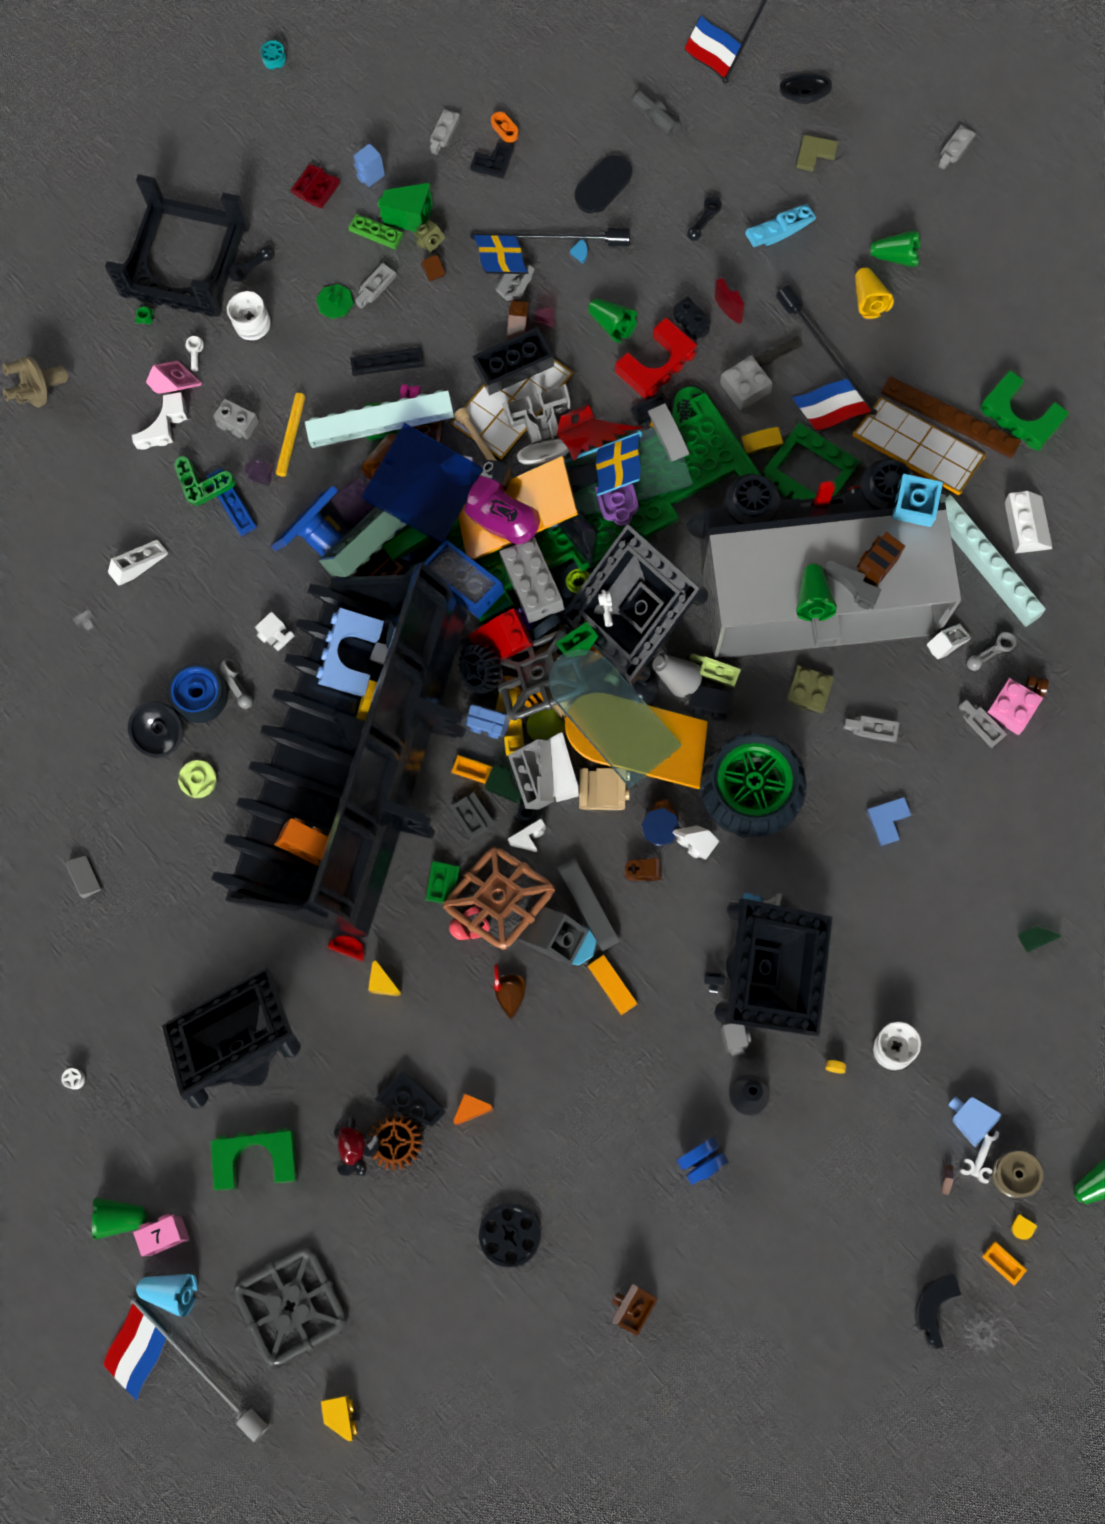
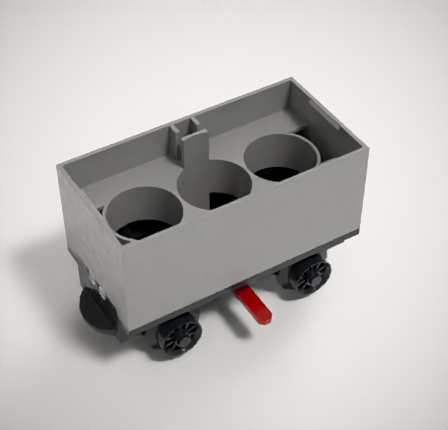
M884 459L874 462L866 469L862 477V487H851L847 490L846 494L832 496L835 485L834 482L828 481L820 484L816 498L803 500L780 499L777 487L770 479L762 475L747 474L738 477L730 484L723 507L704 509L703 513L695 515L687 523L688 532L701 541L704 587L708 591L706 602L714 659L939 634L961 601L946 504L944 502L946 500V492L943 489L941 490L936 520L931 527L892 519L898 485L902 475L914 476L913 472L905 464L897 460ZM885 532L906 546L899 560L877 586L882 590L873 609L859 607L858 603L854 602L855 597L846 587L826 575L837 605L836 614L824 621H819V618H812V622L802 620L797 616L796 607L803 569L809 564L816 563L824 569L827 560L858 571L859 568L856 566L860 562L861 556L866 550H870L877 536L882 537Z

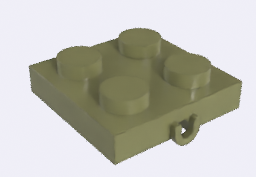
M798 665L786 702L800 706L802 710L807 711L809 709L822 714L834 677Z

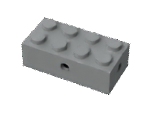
M535 537L526 543L516 544L500 551L503 565L529 623L564 610L562 598Z

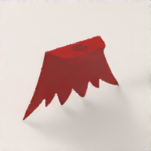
M587 404L561 416L557 436L567 446L573 460H575L580 454L581 449L584 451L589 450L588 445L601 448L603 446L602 440H617L613 434H626L623 432L624 430H636L644 427L622 425L595 419L591 408ZM579 414L578 422L573 424L571 417Z

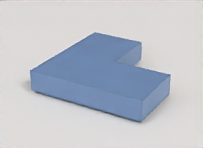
M904 797L867 809L880 846L900 840L893 822L911 816Z

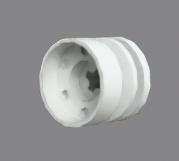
M245 291L234 295L227 305V314L237 334L246 340H256L265 336L270 329L271 318L261 297L255 292Z
M890 1023L882 1029L874 1040V1057L886 1069H903L919 1054L921 1048L920 1036L907 1023ZM894 1045V1047L898 1046L899 1049L896 1051V1049L892 1050L891 1047Z

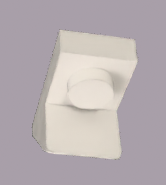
M540 819L508 838L510 846L537 852V848L531 838L534 837L536 839L543 835V831L546 830L545 824Z

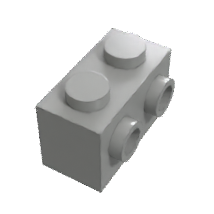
M226 399L223 400L213 416L217 423L216 425L220 429H227L236 437H243L247 440L259 423L256 414Z
M727 1024L721 1028L725 1052L731 1053V1056L743 1054L749 1042H751L749 1030H745L744 1025Z

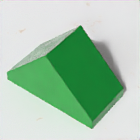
M586 622L557 641L556 645L566 658L586 656L598 635L590 624Z

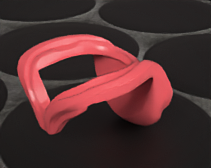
M473 906L467 909L463 915L468 917L480 913L482 909L478 906ZM455 918L449 923L450 933L458 940L481 937L475 932H469L465 925ZM485 918L483 920L485 924L482 928L488 932L490 925Z

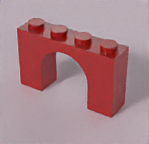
M667 318L662 320L653 329V338L669 352L671 357L664 366L659 368L645 367L628 352L615 363V373L645 400L649 396H654L662 384L666 385L670 381L671 376L675 372L679 373L683 369L684 364L687 361H692L697 354V344Z

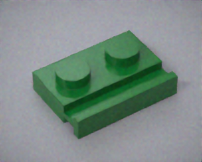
M432 861L425 900L443 904L447 896L457 886L460 866Z

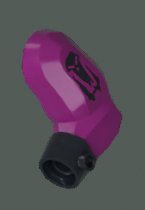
M488 460L478 475L479 478L471 487L464 511L471 520L487 532L517 545L526 543L533 538L539 528V513L535 508L516 501L504 493V490H507L512 470L500 462Z

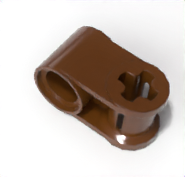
M648 858L627 862L624 870L625 878L629 881L661 880V859ZM631 867H634L636 874H632V871H630Z

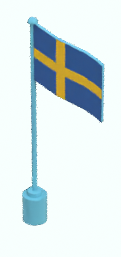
M641 430L607 443L601 448L596 447L578 455L577 458L597 451L596 468L599 482L597 496L640 480L641 465L638 448L639 436L641 437L643 434ZM569 457L565 459V463L572 461L573 458Z

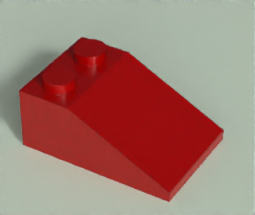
M514 608L495 617L468 635L471 643H486L488 646H492V650H496V656L500 657L499 662L534 645L519 611Z

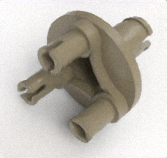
M30 356L2 365L5 375L19 372L21 383L17 387L3 390L6 401L16 398L19 404L30 401L35 407H42L47 401V390L52 386L66 383L68 380V373L64 366L42 369L39 368L38 364Z

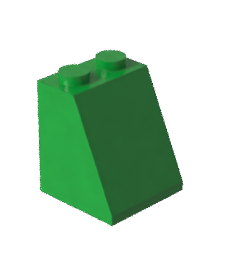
M424 183L384 190L383 196H380L378 200L380 217H382L383 224L413 232L417 231L418 227L429 219L433 207L430 184Z

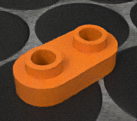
M496 112L491 116L492 128L505 142L512 143L518 139L517 126L504 112Z

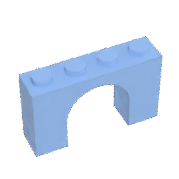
M342 608L336 613L334 612L331 618V624H333L332 631L329 630L326 641L329 643L327 649L324 648L321 656L324 662L322 667L319 666L316 675L319 678L318 684L362 697L366 693L370 675L344 666L338 657V645L342 639L347 637H357L376 643L380 639L384 621Z

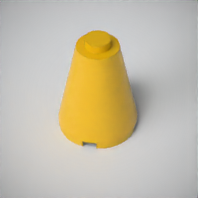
M870 268L859 269L855 274L858 311L866 319L878 318L881 316L880 313L883 311L887 313L894 304L893 296Z

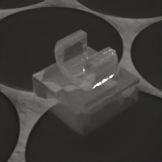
M89 609L73 618L77 626L83 624L87 631L94 628L90 621L94 615Z

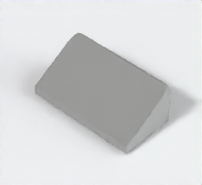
M87 856L65 862L77 891L82 898H86L101 890Z

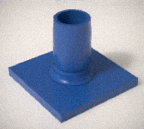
M332 485L320 493L270 547L276 552L288 545L298 535L303 537L321 557L324 556L343 538L319 513L321 508L338 490Z

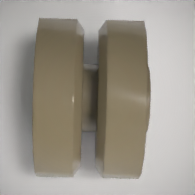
M1024 1151L1002 1154L995 1160L992 1167L991 1177L994 1186L1007 1197L1022 1198L1033 1195L1039 1190L1043 1182V1170L1039 1161L1033 1155Z

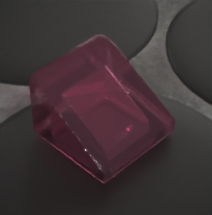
M552 307L534 310L535 322L555 327Z

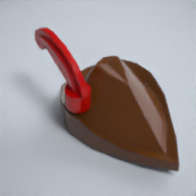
M495 963L494 991L496 998L506 1015L512 1020L525 997V981L521 976L514 974L499 977L498 965Z

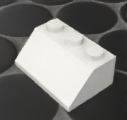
M1029 491L1009 493L1005 500V507L1014 553L1052 549L1042 496Z
M559 733L547 740L551 741L553 796L556 802L579 796L578 784L563 733Z

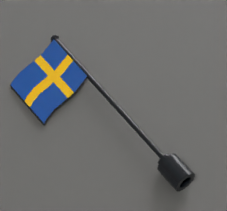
M608 228V232H605V235L474 234V232L470 234V237L477 244L481 265L486 274H529L523 263L521 247L516 238L605 239V243H608V246L630 247V228Z

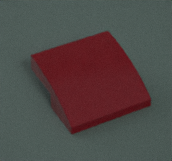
M309 164L290 191L307 203L322 209L341 182L339 178L326 174L322 168Z
M724 278L716 280L714 296L716 303L731 320L737 324L742 323L745 304L738 291L730 292Z

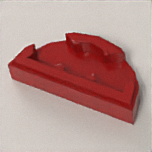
M339 936L331 940L327 946L331 950L364 962V947L353 936Z

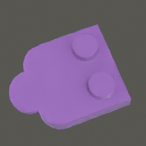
M633 483L597 496L603 517L608 521L614 520L618 526L629 524L632 520V515L636 514L639 509Z

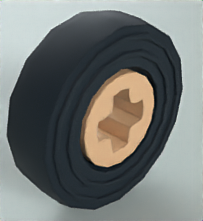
M557 612L532 629L531 633L534 638L538 639L560 624L563 619Z

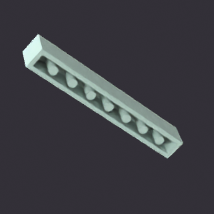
M438 390L430 395L420 394L416 398H402L392 403L383 402L379 406H365L360 410L350 409L345 411V413H332L323 418L313 417L309 421H305L309 443L312 448L454 418L449 392Z
M949 495L944 502L946 504L951 538L1022 624L1027 627L1040 618L1046 609L955 499Z

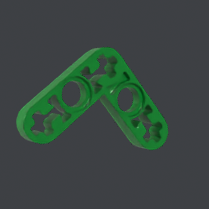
M181 456L175 461V469L185 497L194 506H199L230 490L236 483L235 476L228 471L220 472L200 483L191 460ZM189 477H193L191 485L186 484ZM214 484L213 492L208 493V486Z

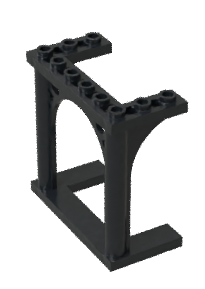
M138 174L136 182L147 204V208L134 245L124 264L107 261L105 265L118 294L124 298L131 297L141 302L149 301L159 306L167 305L174 309H185L191 313L198 312L209 317H220L221 309L219 303L229 276V268L233 265L243 232H248L250 228L240 196L223 192L221 201L225 211L163 198L154 177ZM163 213L228 227L215 266L209 276L202 282L193 280L191 287L171 288L159 283L150 273L148 254ZM150 279L147 285H139L141 280Z

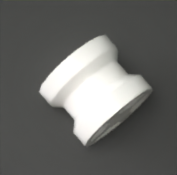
M69 1068L62 1074L61 1081L67 1088L79 1089L84 1085L86 1077L81 1070Z

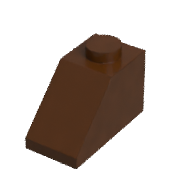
M511 300L507 340L527 332L529 302Z

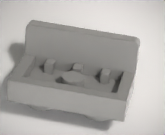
M531 265L525 266L529 274L502 275L496 291L506 301L520 299L524 295V290L531 281L535 270Z

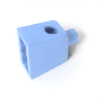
M955 1097L948 1105L957 1112L953 1117V1123L974 1147L978 1145L1001 1117L999 1112L973 1097L966 1103Z

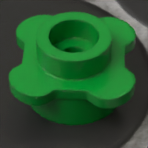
M147 307L138 308L136 311L137 318H135L136 323L152 324L154 310Z

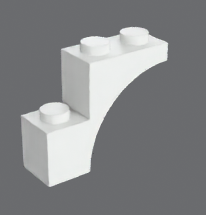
M181 392L163 395L162 410L156 421L144 431L132 435L133 443L137 449H148L151 446H165L168 443H173L170 423H180L183 420H188L185 400Z

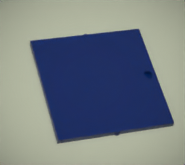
M404 423L361 498L399 519L400 522L406 523L443 544L462 511L471 487L479 478L478 475L483 467Z

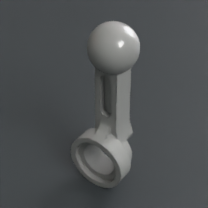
M1008 632L1001 633L993 647L978 656L969 657L967 667L973 671L979 670L982 663L996 654L1011 651L1016 645L1015 637ZM1001 640H1007L1009 642V647L1003 646L1001 644Z
M225 659L220 667L221 672L225 675L223 679L237 697L238 705L243 709H248L252 706L253 699L250 695L246 694L236 678L240 671L239 667L231 659Z

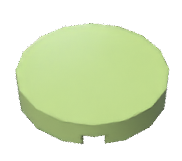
M193 760L186 763L179 773L178 783L181 790L193 798H202L209 795L217 784L215 769L205 761Z

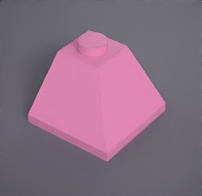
M179 361L153 365L146 381L152 390L158 394L201 386L202 384Z

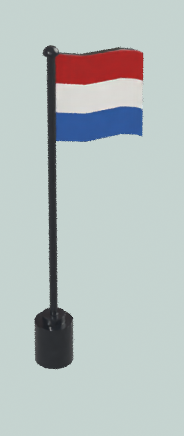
M767 0L763 1L742 44L738 43L728 33L710 24L701 15L685 46V51L695 60L715 71L722 77L723 83H728V78Z
M790 285L783 287L777 293L776 298L788 314H798L846 378L842 381L827 384L808 394L792 397L794 402L816 431L832 428L858 416L866 414L875 415L877 409H873L801 313L802 300Z

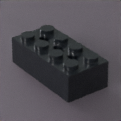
M538 327L472 356L474 368L489 396L554 367V356Z

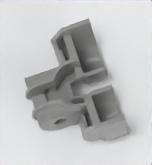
M566 384L554 390L537 393L539 404L543 409V415L537 417L532 411L529 396L509 403L507 401L503 402L504 413L510 426L514 427L525 424L531 443L537 441L542 443V440L548 438L553 440L557 436L558 430L555 415L570 410V398Z

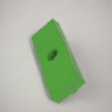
M359 214L354 216L348 227L350 232L395 250L404 236L401 231Z

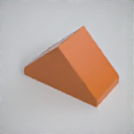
M464 1094L453 1120L454 1124L457 1126L493 1110V1107L486 1102Z

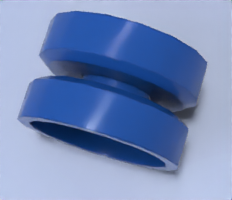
M714 1137L676 1160L682 1170H686L692 1165L695 1166V1169L686 1176L691 1186L702 1179L709 1178L720 1171V1167L729 1162L724 1153L711 1157L710 1154L719 1148V1144Z

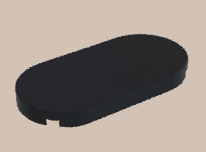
M621 156L604 158L576 188L575 201L577 207L585 213L603 211L630 182L632 176L630 163Z

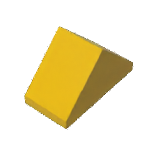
M376 960L372 962L369 992L399 996L401 994L378 962Z

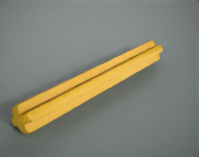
M296 393L276 469V474L281 477H285L287 474L305 402V395L303 393Z

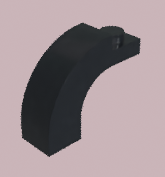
M947 1274L930 1282L923 1289L917 1300L915 1308L917 1330L926 1329L927 1332L924 1333L926 1342L933 1349L944 1347L936 1324V1312L939 1306L947 1299L962 1295L955 1274Z

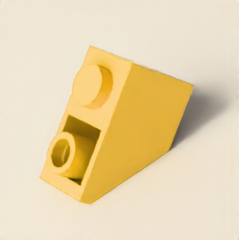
M349 1395L321 1401L324 1424L347 1441H353L355 1435L358 1434L356 1421L352 1420L351 1414L354 1412L353 1400H349Z

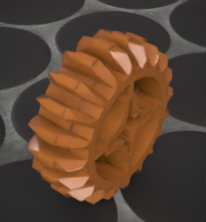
M393 1115V1121L390 1120L389 1116H385L386 1123L384 1124L382 1120H378L381 1127L378 1128L373 1125L372 1128L377 1132L376 1134L369 1133V1136L377 1135L380 1138L381 1134L392 1126L390 1136L387 1139L380 1140V1146H388L390 1148L392 1160L386 1158L381 1153L380 1148L372 1156V1159L377 1160L380 1158L377 1163L379 1166L386 1162L384 1168L387 1170L390 1164H392L393 1171L397 1170V1164H399L401 1169H405L403 1162L406 1161L411 1166L412 1162L409 1158L412 1157L417 1160L418 1157L413 1153L414 1151L421 1152L420 1148H416V1144H422L421 1140H416L417 1137L421 1136V1133H414L418 1128L417 1125L410 1128L412 1124L411 1119L404 1123L405 1116H401L399 1121L397 1115ZM398 1126L404 1127L411 1139H402L399 1135ZM396 1136L397 1140L405 1143H400L394 1149L393 1145L385 1142H390ZM404 1146H410L407 1154L398 1159L399 1150Z

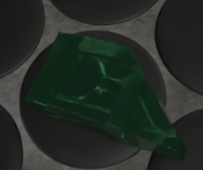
M1036 926L1017 935L1026 953L1062 937L1061 934Z

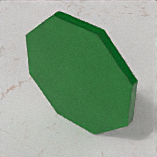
M339 284L324 287L316 298L319 312L330 319L346 316L354 305L350 290Z

